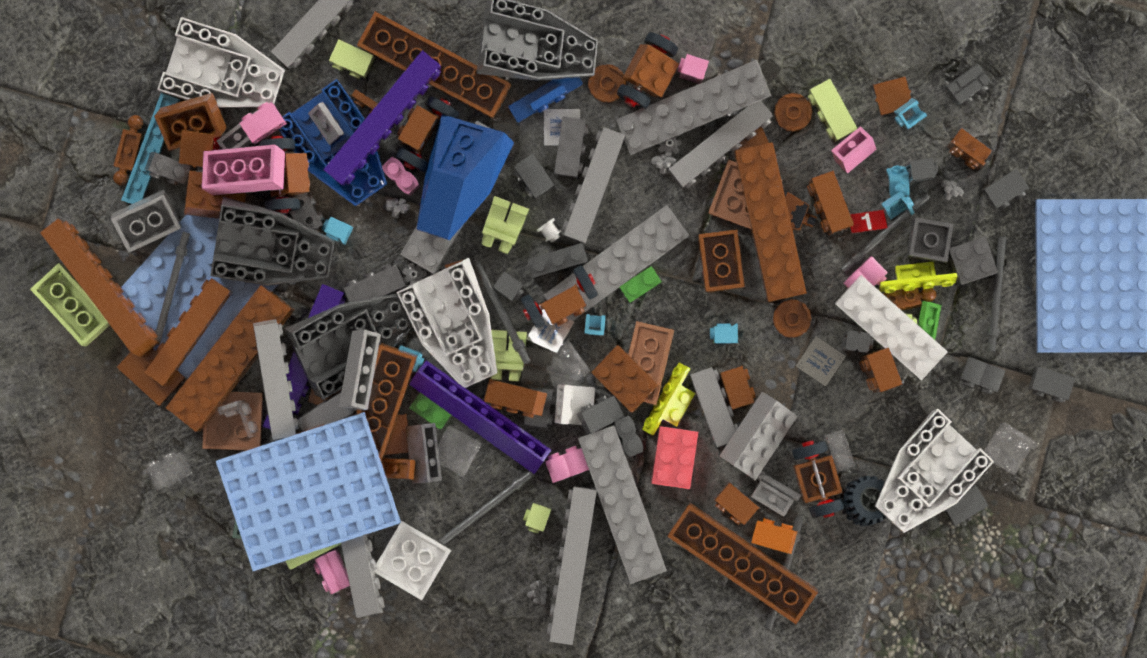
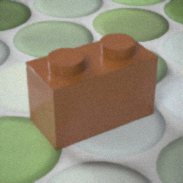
M743 366L719 373L732 410L754 403L753 399L756 398L753 387L749 388L747 380H750L747 369H743Z
M730 482L714 499L717 502L715 506L723 513L727 510L732 515L730 519L737 525L740 523L745 525L759 509L756 504Z

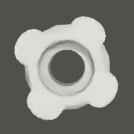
M554 218L537 229V232H542L546 242L550 240L552 243L561 237L559 235L561 230H558L553 223L555 221Z

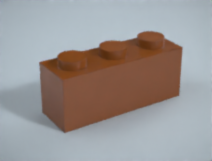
M489 379L484 402L491 403L492 408L500 410L502 406L507 407L506 411L516 414L520 410L523 411L522 415L534 418V414L542 416L547 393Z

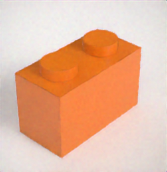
M765 518L763 522L757 521L751 543L792 554L797 531L792 530L793 526L782 523L780 527L774 525L775 521Z

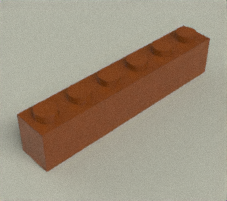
M213 278L207 279L201 286L202 292L199 296L195 295L189 304L191 305L190 309L181 314L178 319L180 323L176 328L173 327L167 335L169 338L166 343L162 342L156 350L158 353L154 359L151 358L145 365L146 371L144 373L162 386L168 385L233 293Z

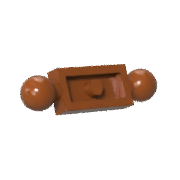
M133 115L128 119L130 130L123 129L114 162V167L119 168V171L115 172L113 176L114 182L119 186H123L128 182L129 177L126 172L127 170H133L143 137V134L137 133V130L143 126V120L138 115Z
M918 288L912 291H904L903 289L893 293H882L900 310L921 307V300L932 302L936 298V291L933 288L923 289L920 293Z

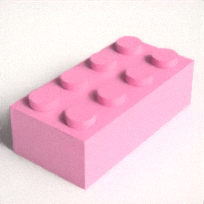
M276 145L204 151L202 189L211 195L283 189L285 152Z

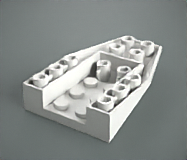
M183 17L180 18L175 33L177 37L167 71L162 73L157 89L159 92L184 100L213 93L219 108L259 107L265 102H268V104L270 102L275 103L285 72L283 68L236 34Z
M469 258L397 292L421 344L460 385L466 388L497 374L489 313Z
M939 409L933 410L899 450L875 505L903 533L957 504L994 462L982 449H975L949 424L952 421Z

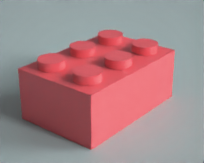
M659 426L652 484L690 489L698 432Z

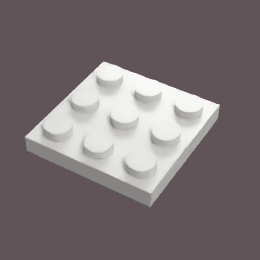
M401 521L376 564L377 569L374 572L423 600L450 554L451 549Z

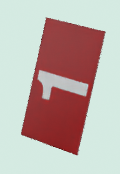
M884 210L850 214L854 224L850 227L851 233L888 228Z

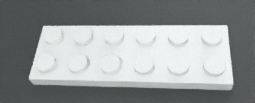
M862 275L835 302L841 310L867 333H870L884 348H889L891 354L921 380L948 352Z

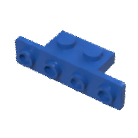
M580 77L553 79L509 105V109L515 120L519 123L536 112L541 113L547 110L549 104L565 99L566 94L582 86L583 83Z

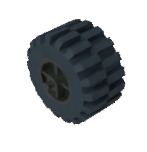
M864 476L849 482L842 491L844 493L840 495V499H843L845 508L842 510L843 515H848L846 517L848 521L853 520V524H860V526L864 527L884 521L883 519L887 518L875 507L884 486L882 479L877 480L876 476Z

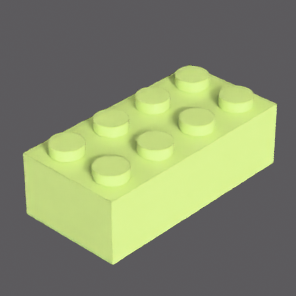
M58 263L30 289L81 346L87 347L110 326L64 264Z

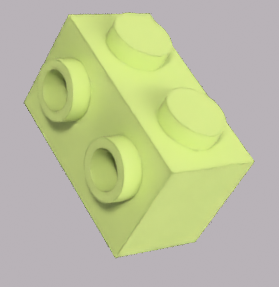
M338 39L329 61L333 64L332 67L339 71L345 69L350 72V76L356 79H360V77L366 79L375 57Z

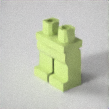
M494 196L482 231V245L491 248L494 239L502 241L498 251L508 254L512 246H515L529 209L513 203L508 218L505 221L511 202Z
M491 330L497 374L491 376V379L501 380L502 370L510 371L509 381L519 382L524 363L518 352H515L510 336L509 347L506 350L508 332ZM516 331L519 339L523 340L526 346L527 332Z

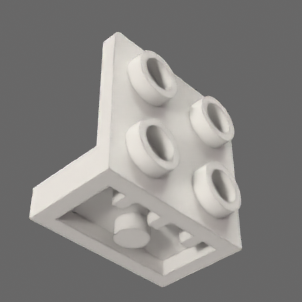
M558 384L554 423L581 425L576 414L581 412L580 408L589 403L591 406L594 405L595 388Z

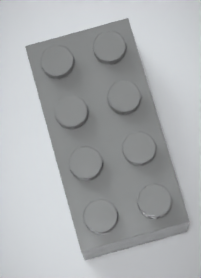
M762 392L720 454V457L756 480L798 416L780 402Z

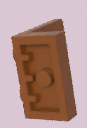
M962 128L947 146L950 149V154L956 158L961 157L965 160V165L973 170L974 168L978 170L985 165L984 161L992 152L991 149Z

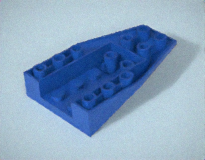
M338 79L321 89L322 93L293 113L288 112L285 114L283 119L287 124L279 128V131L284 138L294 139L295 149L293 151L295 153L307 154L309 162L308 171L357 206L386 186L387 182L378 151L373 155L370 153L366 158V165L361 170L357 169L353 174L355 178L349 185L345 184L342 186L324 171V168L365 120ZM321 102L325 104L344 132L331 145L328 144L308 114Z
M441 115L425 174L417 223L418 231L446 240H450L490 194L514 142L504 132Z

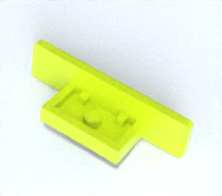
M934 262L895 266L897 280L880 282L879 291L893 293L896 290L912 291L915 288L921 287L923 289H930L938 285L949 287L956 283L957 273L936 275Z
M678 363L673 369L669 381L663 387L657 405L653 406V410L649 417L646 418L642 430L654 435L663 419L676 427L678 426L695 395L694 392L682 386L690 371L689 367Z

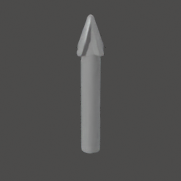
M763 471L757 477L759 481L765 482L796 501L801 497V494L766 475Z

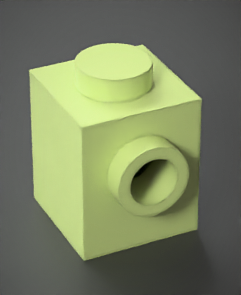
M533 503L531 510H526L523 519L527 521L525 525L529 526L528 530L538 534L539 531H544L551 509Z

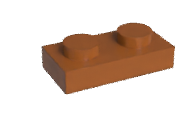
M356 89L351 95L355 99L354 103L361 108L366 106L371 109L369 113L378 104Z
M382 459L381 463L386 478L414 480L415 460Z

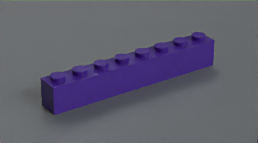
M422 50L324 168V171L342 186L345 184L349 185L355 178V175H353L357 169L361 170L366 165V158L370 153L373 155L379 149V142L382 139L386 140L392 133L390 129L394 124L398 125L403 120V113L407 109L411 110L417 102L415 100L419 94L423 95L429 88L427 84L432 79L435 81L441 74V65Z
M322 284L308 318L345 303L347 299L344 297L345 293ZM295 352L288 365L289 373L286 374L287 381H291L292 392L289 393L290 400L294 399L296 411H292L293 418L295 414H299L302 404H300L302 396L306 397L310 388L307 386L309 381ZM267 415L263 427L270 429L269 417Z
M427 360L409 384L533 474H535L551 452V449Z

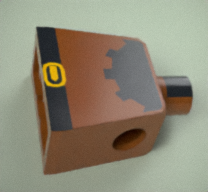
M784 190L792 230L799 231L802 224L813 228L817 217L807 213L809 204Z

